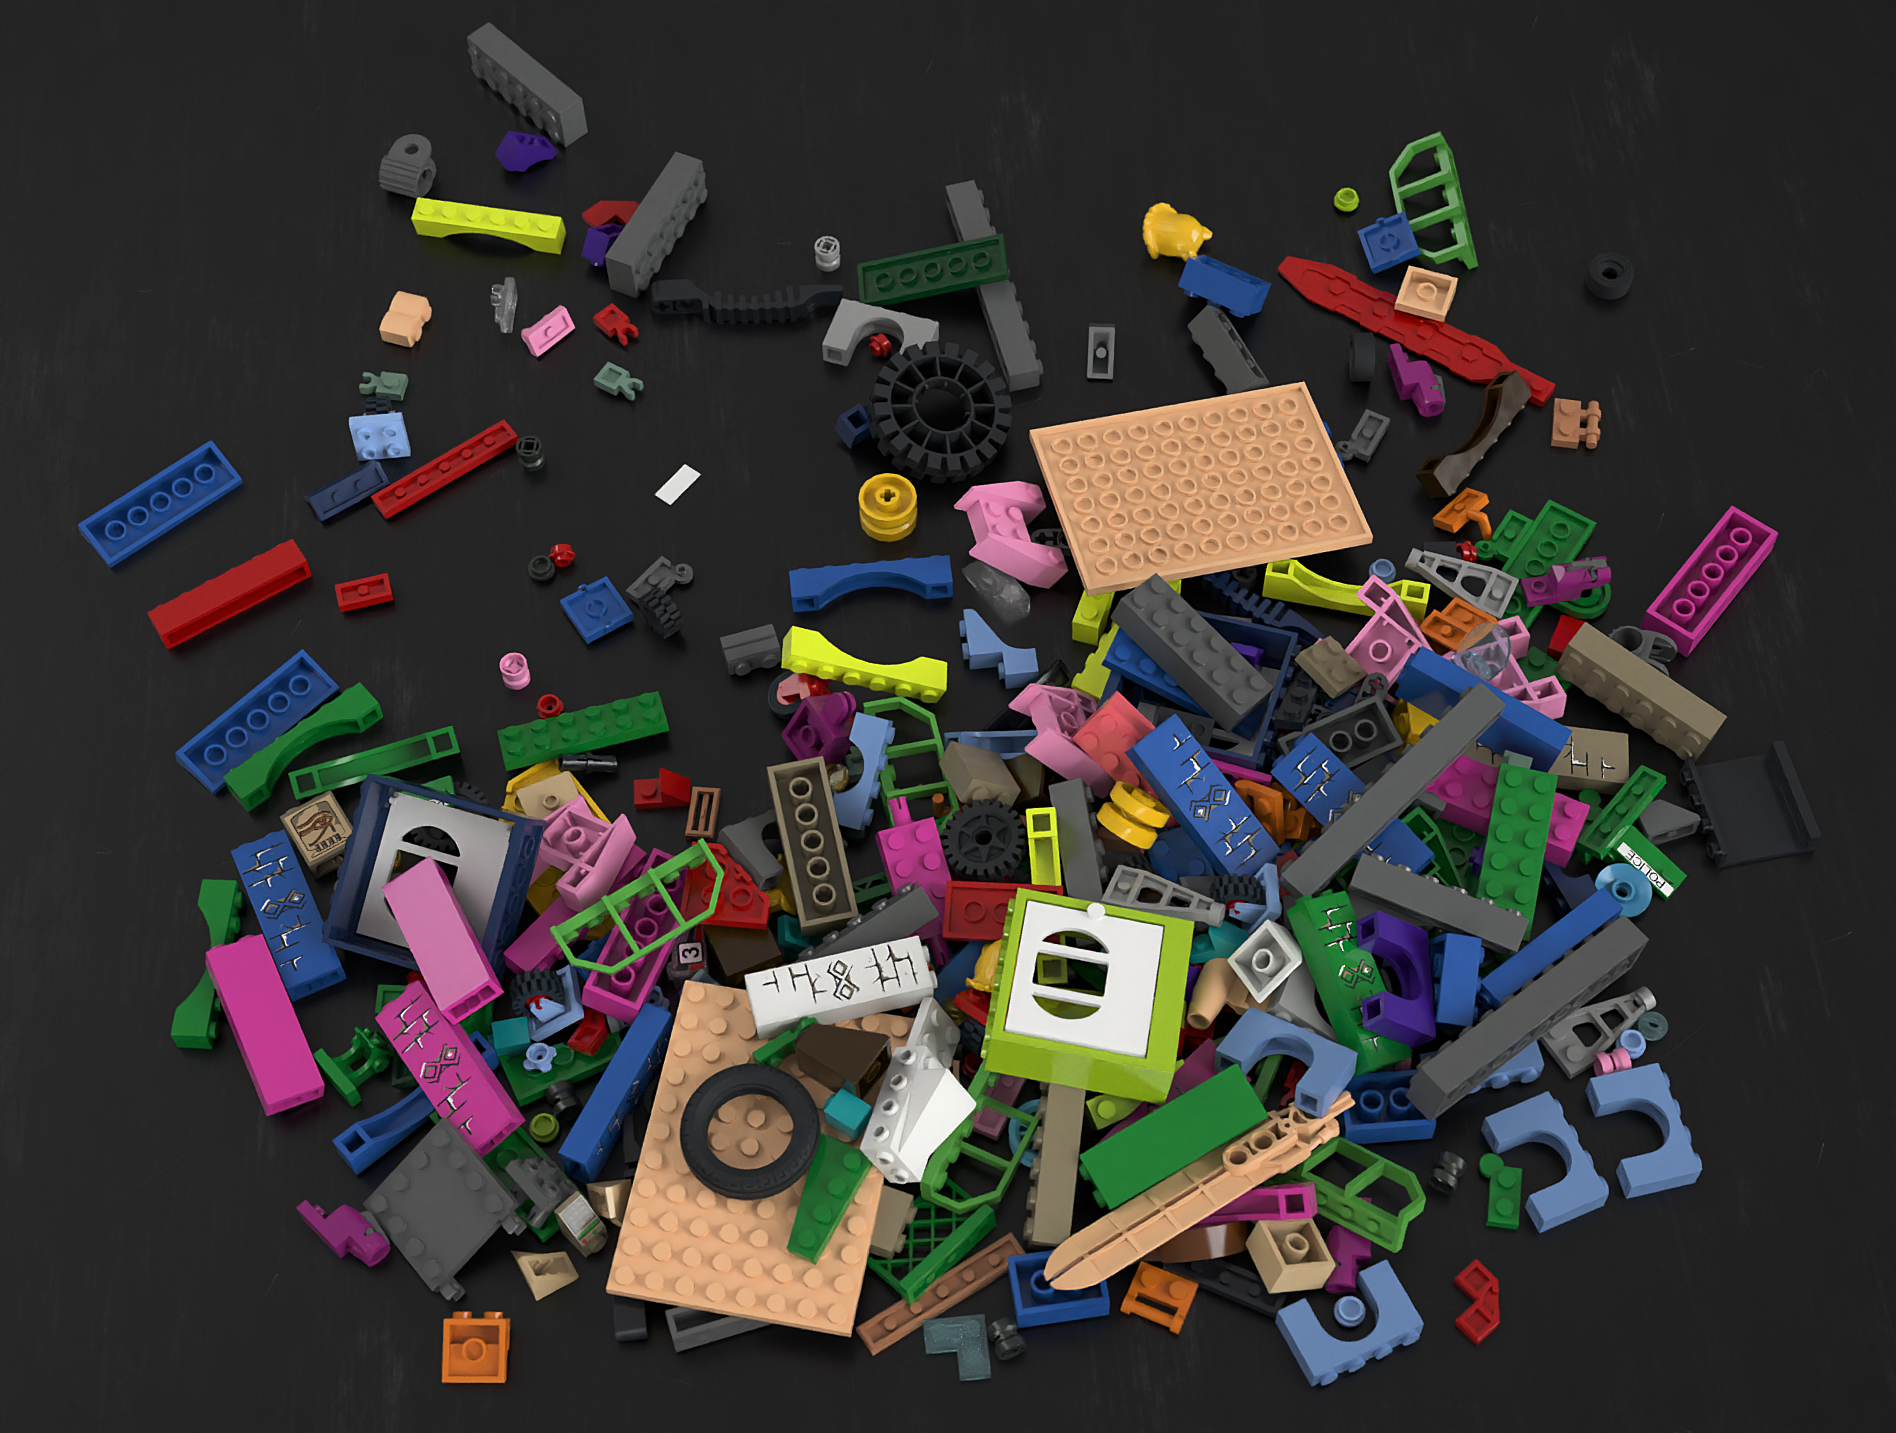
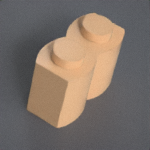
M398 291L379 329L382 340L411 348L415 341H418L421 337V327L431 317L432 310L429 307L427 298Z

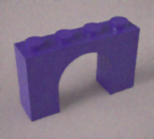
M1378 910L1357 920L1358 948L1385 959L1395 970L1402 988V998L1383 990L1362 1000L1363 1028L1412 1048H1417L1436 1039L1428 932Z

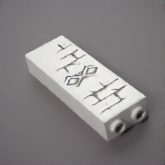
M913 936L745 975L746 990L759 1041L777 1037L789 1029L796 1032L799 1026L797 1023L805 1016L808 1018L815 1017L819 1024L829 1025L919 1004L923 998L933 997V989L938 988L934 970H928L927 963H930V956L927 946H921L919 936Z

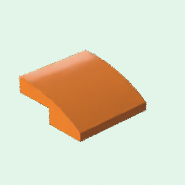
M1455 597L1442 612L1434 610L1419 628L1423 635L1459 654L1479 643L1499 624L1495 617Z

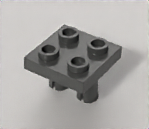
M547 1157L511 1160L505 1168L517 1182L510 1190V1193L520 1203L518 1207H522L528 1197L535 1203L525 1215V1219L530 1221L529 1224L535 1228H541L552 1211L556 1210L577 1190L575 1184L565 1179L558 1171L557 1164Z

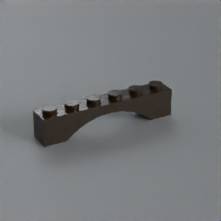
M1517 370L1498 373L1485 388L1481 414L1469 438L1459 448L1449 454L1429 457L1416 472L1415 476L1431 498H1448L1452 496L1461 481L1470 475V470L1474 465L1483 459L1487 449L1498 440V436L1504 428L1512 423V419L1517 412L1525 407V402L1532 393Z

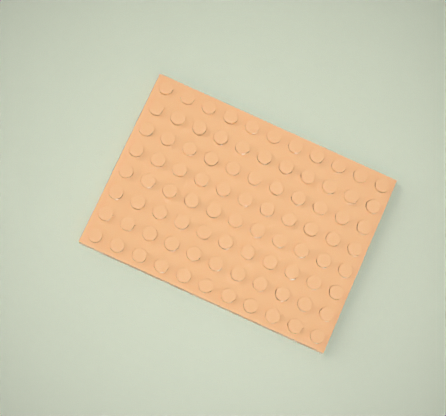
M1305 382L1030 430V441L1087 597L1136 588L1155 573L1165 582L1372 543V532Z
M685 980L606 1291L610 1294L851 1337L885 1176L874 1164L872 1165L816 1265L790 1254L787 1250L809 1169L787 1190L772 1197L759 1200L728 1198L717 1194L703 1185L689 1169L681 1150L680 1123L686 1104L694 1091L715 1073L735 1065L754 1064L752 1053L776 1037L759 1041L747 990ZM876 1013L829 1025L886 1034L890 1037L893 1056L896 1047H906L915 1019ZM793 1053L785 1058L777 1068L796 1078L810 1093L819 1113L821 1133L860 1150L867 1127L855 1142L826 1123L823 1108L827 1099L835 1093L798 1069L796 1054ZM888 1068L863 1100L872 1106V1113ZM757 1094L739 1096L726 1102L714 1114L708 1128V1145L714 1155L729 1166L739 1169L760 1168L775 1161L786 1150L793 1133V1121L788 1111L779 1102L770 1097Z

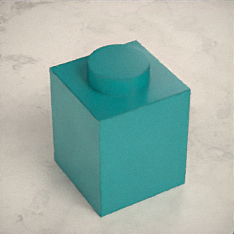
M526 1016L491 1023L493 1034H488V1043L496 1051L497 1057L509 1055V1057L523 1055V1051H527L533 1045Z
M843 1088L836 1095L832 1094L827 1099L823 1108L826 1123L855 1142L869 1124L872 1115V1106Z

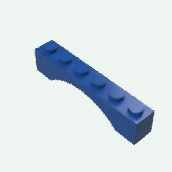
M933 555L926 558H906L895 561L881 560L875 563H853L844 566L829 565L823 568H800L789 571L793 612L820 610L842 594L867 587L899 588L913 592L925 599L953 597V580L949 555Z
M478 1031L469 1036L490 1069L493 1071L499 1067L500 1063L495 1050ZM419 1086L394 1106L368 1119L356 1122L336 1137L333 1143L342 1159L358 1175L430 1120L429 1116L436 1109L421 1086Z

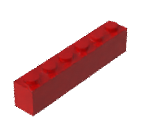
M291 539L261 555L253 557L250 561L238 567L231 568L226 573L212 580L206 581L197 588L184 592L179 597L157 606L155 609L147 612L154 629L168 650L312 576L307 560L294 540Z

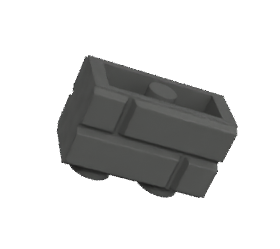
M773 624L720 637L721 650L729 675H746L752 669L760 667L772 668L778 662H782L781 649Z

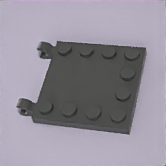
M444 1117L363 1203L433 1292L441 1291L447 1300L453 1297L455 1301H458L464 1295L465 1290L453 1276L501 1225L509 1234L515 1232L517 1235H520L527 1227L525 1222L515 1213L520 1203L452 1121Z

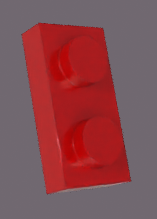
M388 573L335 585L341 612L394 600Z

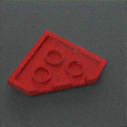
M706 843L722 868L724 875L714 915L699 924L767 930L771 906L770 898L764 891H760L753 883V879L739 863H735L722 844ZM704 857L706 861L697 868L690 870L688 866L680 907V914L685 922L709 909L717 875L706 857Z

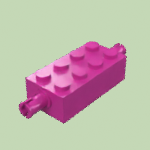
M903 796L899 797L898 800L895 798L888 801L895 826L891 829L879 831L875 838L892 897L898 894L896 890L905 883L911 882L913 884L917 881L940 914L905 938L919 936L921 943H929L936 967H941L951 958L947 942L943 940L946 882L952 881L934 817L917 822L911 820L906 797Z

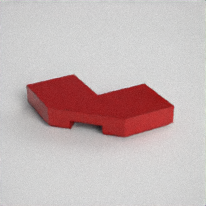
M600 201L582 213V219L591 227L611 224L617 220L623 226H626L639 207V204L635 201Z
M582 1004L584 1017L574 1022L580 1026L568 1040L567 1044L570 1049L593 1057L609 1036L605 1013Z
M1475 1259L1454 1278L1453 1282L1474 1302L1455 1320L1454 1324L1477 1346L1498 1327L1500 1314L1498 1304L1499 1280Z

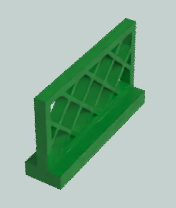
M948 1177L946 1178L942 1188L945 1186L952 1192V1200L960 1203L972 1199L968 1193ZM936 1188L935 1192L937 1193L941 1189ZM920 1195L914 1201L913 1206L917 1207V1211L919 1209H931V1220H913L911 1225L906 1223L904 1229L910 1228L909 1240H905L903 1247H909V1259L888 1258V1260H874L869 1256L871 1254L869 1252L866 1265L901 1294L902 1299L911 1306L913 1302L926 1293L925 1291L939 1277L949 1271L997 1226L994 1210L986 1203L979 1209L974 1210L975 1212L968 1218H957V1214L952 1212V1218L935 1219V1208L943 1207L923 1199ZM952 1226V1233L947 1238H935V1227ZM931 1227V1238L914 1239V1228ZM931 1246V1253L926 1258H914V1247ZM909 1266V1273L901 1281L892 1275V1267Z

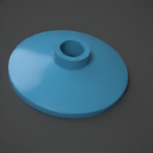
M1617 863L1609 865L1598 874L1595 880V886L1598 890L1603 887L1623 907L1618 917L1623 915L1627 918L1637 916L1651 902L1652 886L1648 877L1640 869L1634 868L1630 864ZM1622 891L1626 897H1620L1616 892Z

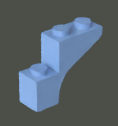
M963 610L964 620L959 621L960 637H966V643H962L963 659H969L970 670L998 667L999 679L1005 680L1006 689L1027 687L1038 677L1039 671L1035 648L1018 649L1006 645L975 610Z
M1038 731L944 733V752L950 741L997 752L1002 760H1009L1027 753L1024 748L1038 735Z

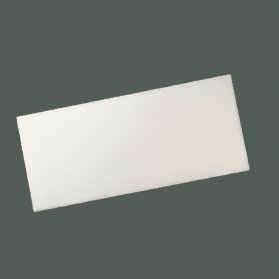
M685 464L655 495L671 505L701 474Z

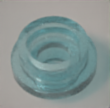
M1646 1012L1639 1018L1638 1030L1647 1040H1659L1665 1036L1668 1030V1023L1661 1014ZM1648 1022H1653L1657 1024L1658 1027L1653 1028L1649 1025Z

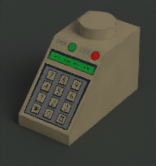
M576 1191L554 1212L562 1234L587 1257L592 1252L596 1253L602 1249L608 1238V1233L605 1225L584 1197Z

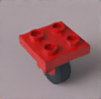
M793 671L785 672L778 676L769 688V706L779 717L791 720L805 697L832 695L828 685L831 684V679H821L815 675L795 673Z

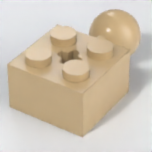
M1312 1218L1282 1221L1251 1220L1256 1226L1245 1244L1269 1293L1319 1289L1323 1287L1336 1265Z

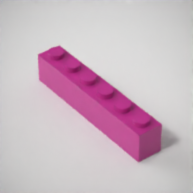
M633 844L607 896L640 877L648 861V856L646 852ZM560 896L503 953L506 966L517 975L521 974L522 976H525L524 972L528 970L530 973H534V969H540V972H543L544 969H549L550 971V967L558 959L561 960L565 957L559 945H556L552 939L550 928L554 925L557 927L579 914V912L567 907L562 896ZM588 926L578 932V938L566 944L569 949L578 939L581 940L588 934L590 930Z

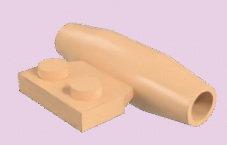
M1228 958L1211 959L1205 962L1193 988L1187 1021L1196 1029H1207L1225 1004L1235 1010L1236 1014L1242 1016L1250 1006L1265 1012L1272 992L1261 1003L1257 1002L1227 961Z

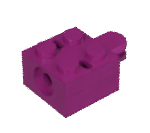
M845 691L835 692L832 695L805 697L781 734L798 761L823 756L826 772L834 773L853 744L849 740L853 726L848 720L856 708L853 695Z

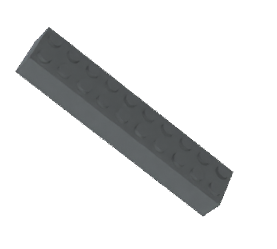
M1625 915L1615 922L1612 919L1608 920L1600 928L1599 934L1596 936L1590 934L1581 942L1579 949L1567 951L1561 957L1559 964L1555 966L1552 963L1541 972L1538 980L1530 979L1521 987L1518 995L1510 994L1499 1005L1500 1008L1495 1012L1492 1009L1487 1011L1480 1018L1478 1025L1475 1027L1472 1025L1467 1026L1459 1034V1039L1454 1043L1451 1040L1447 1041L1438 1050L1437 1056L1433 1059L1428 1056L1422 1060L1416 1067L1418 1073L1409 1081L1411 1086L1406 1097L1430 1122L1509 1063L1534 1041L1539 1040L1629 971L1649 939Z

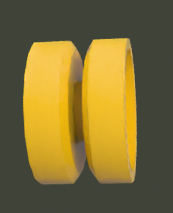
M885 473L875 475L864 483L858 498L862 529L870 537L885 542L901 540L911 534L916 527L918 518L917 495L911 482L898 474Z
M1118 781L1110 792V797L1114 803H1104L1096 817L1103 826L1123 840L1140 848L1150 849L1158 837L1154 827H1164L1171 816V812L1164 804L1147 792L1127 782Z

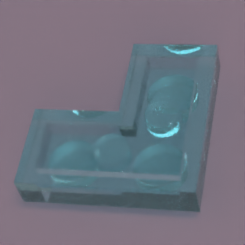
M984 1314L923 1320L926 1354L957 1351L960 1381L991 1378Z

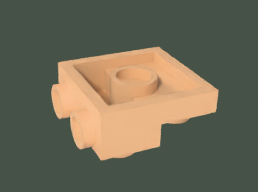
M1409 266L1394 309L1444 322L1456 291L1458 278Z

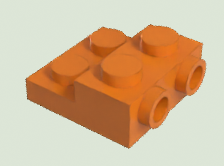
M453 1312V1318H445L442 1382L505 1383L507 1350H509L510 1318H503V1312H484V1318H472V1312Z

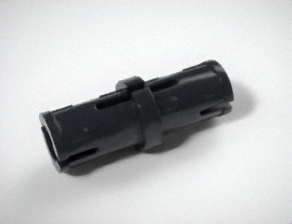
M584 752L583 755L561 753L558 757V769L560 772L582 771L583 774H591L592 772L614 773L617 767L615 755H592L591 752Z

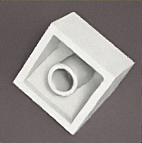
M1267 919L1227 961L1256 1001L1261 1003L1302 962V950L1287 928Z

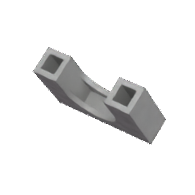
M842 299L822 343L823 360L848 366L859 341L875 333H886L899 339L902 342L899 352L901 355L906 347L916 343L922 349L925 342L939 340V322L911 316L903 312L887 310L878 306L863 304L858 301Z
M1302 953V962L1273 990L1265 1012L1339 1044L1333 1027L1324 1021L1316 1008L1314 1001L1316 985Z

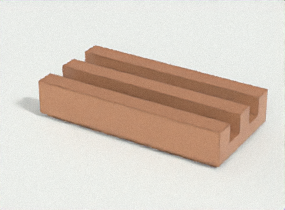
M693 786L685 833L686 840L697 838L698 841L703 838L708 839V842H714L722 794L720 788ZM699 794H704L698 830H693ZM710 795H714L709 829L704 831Z

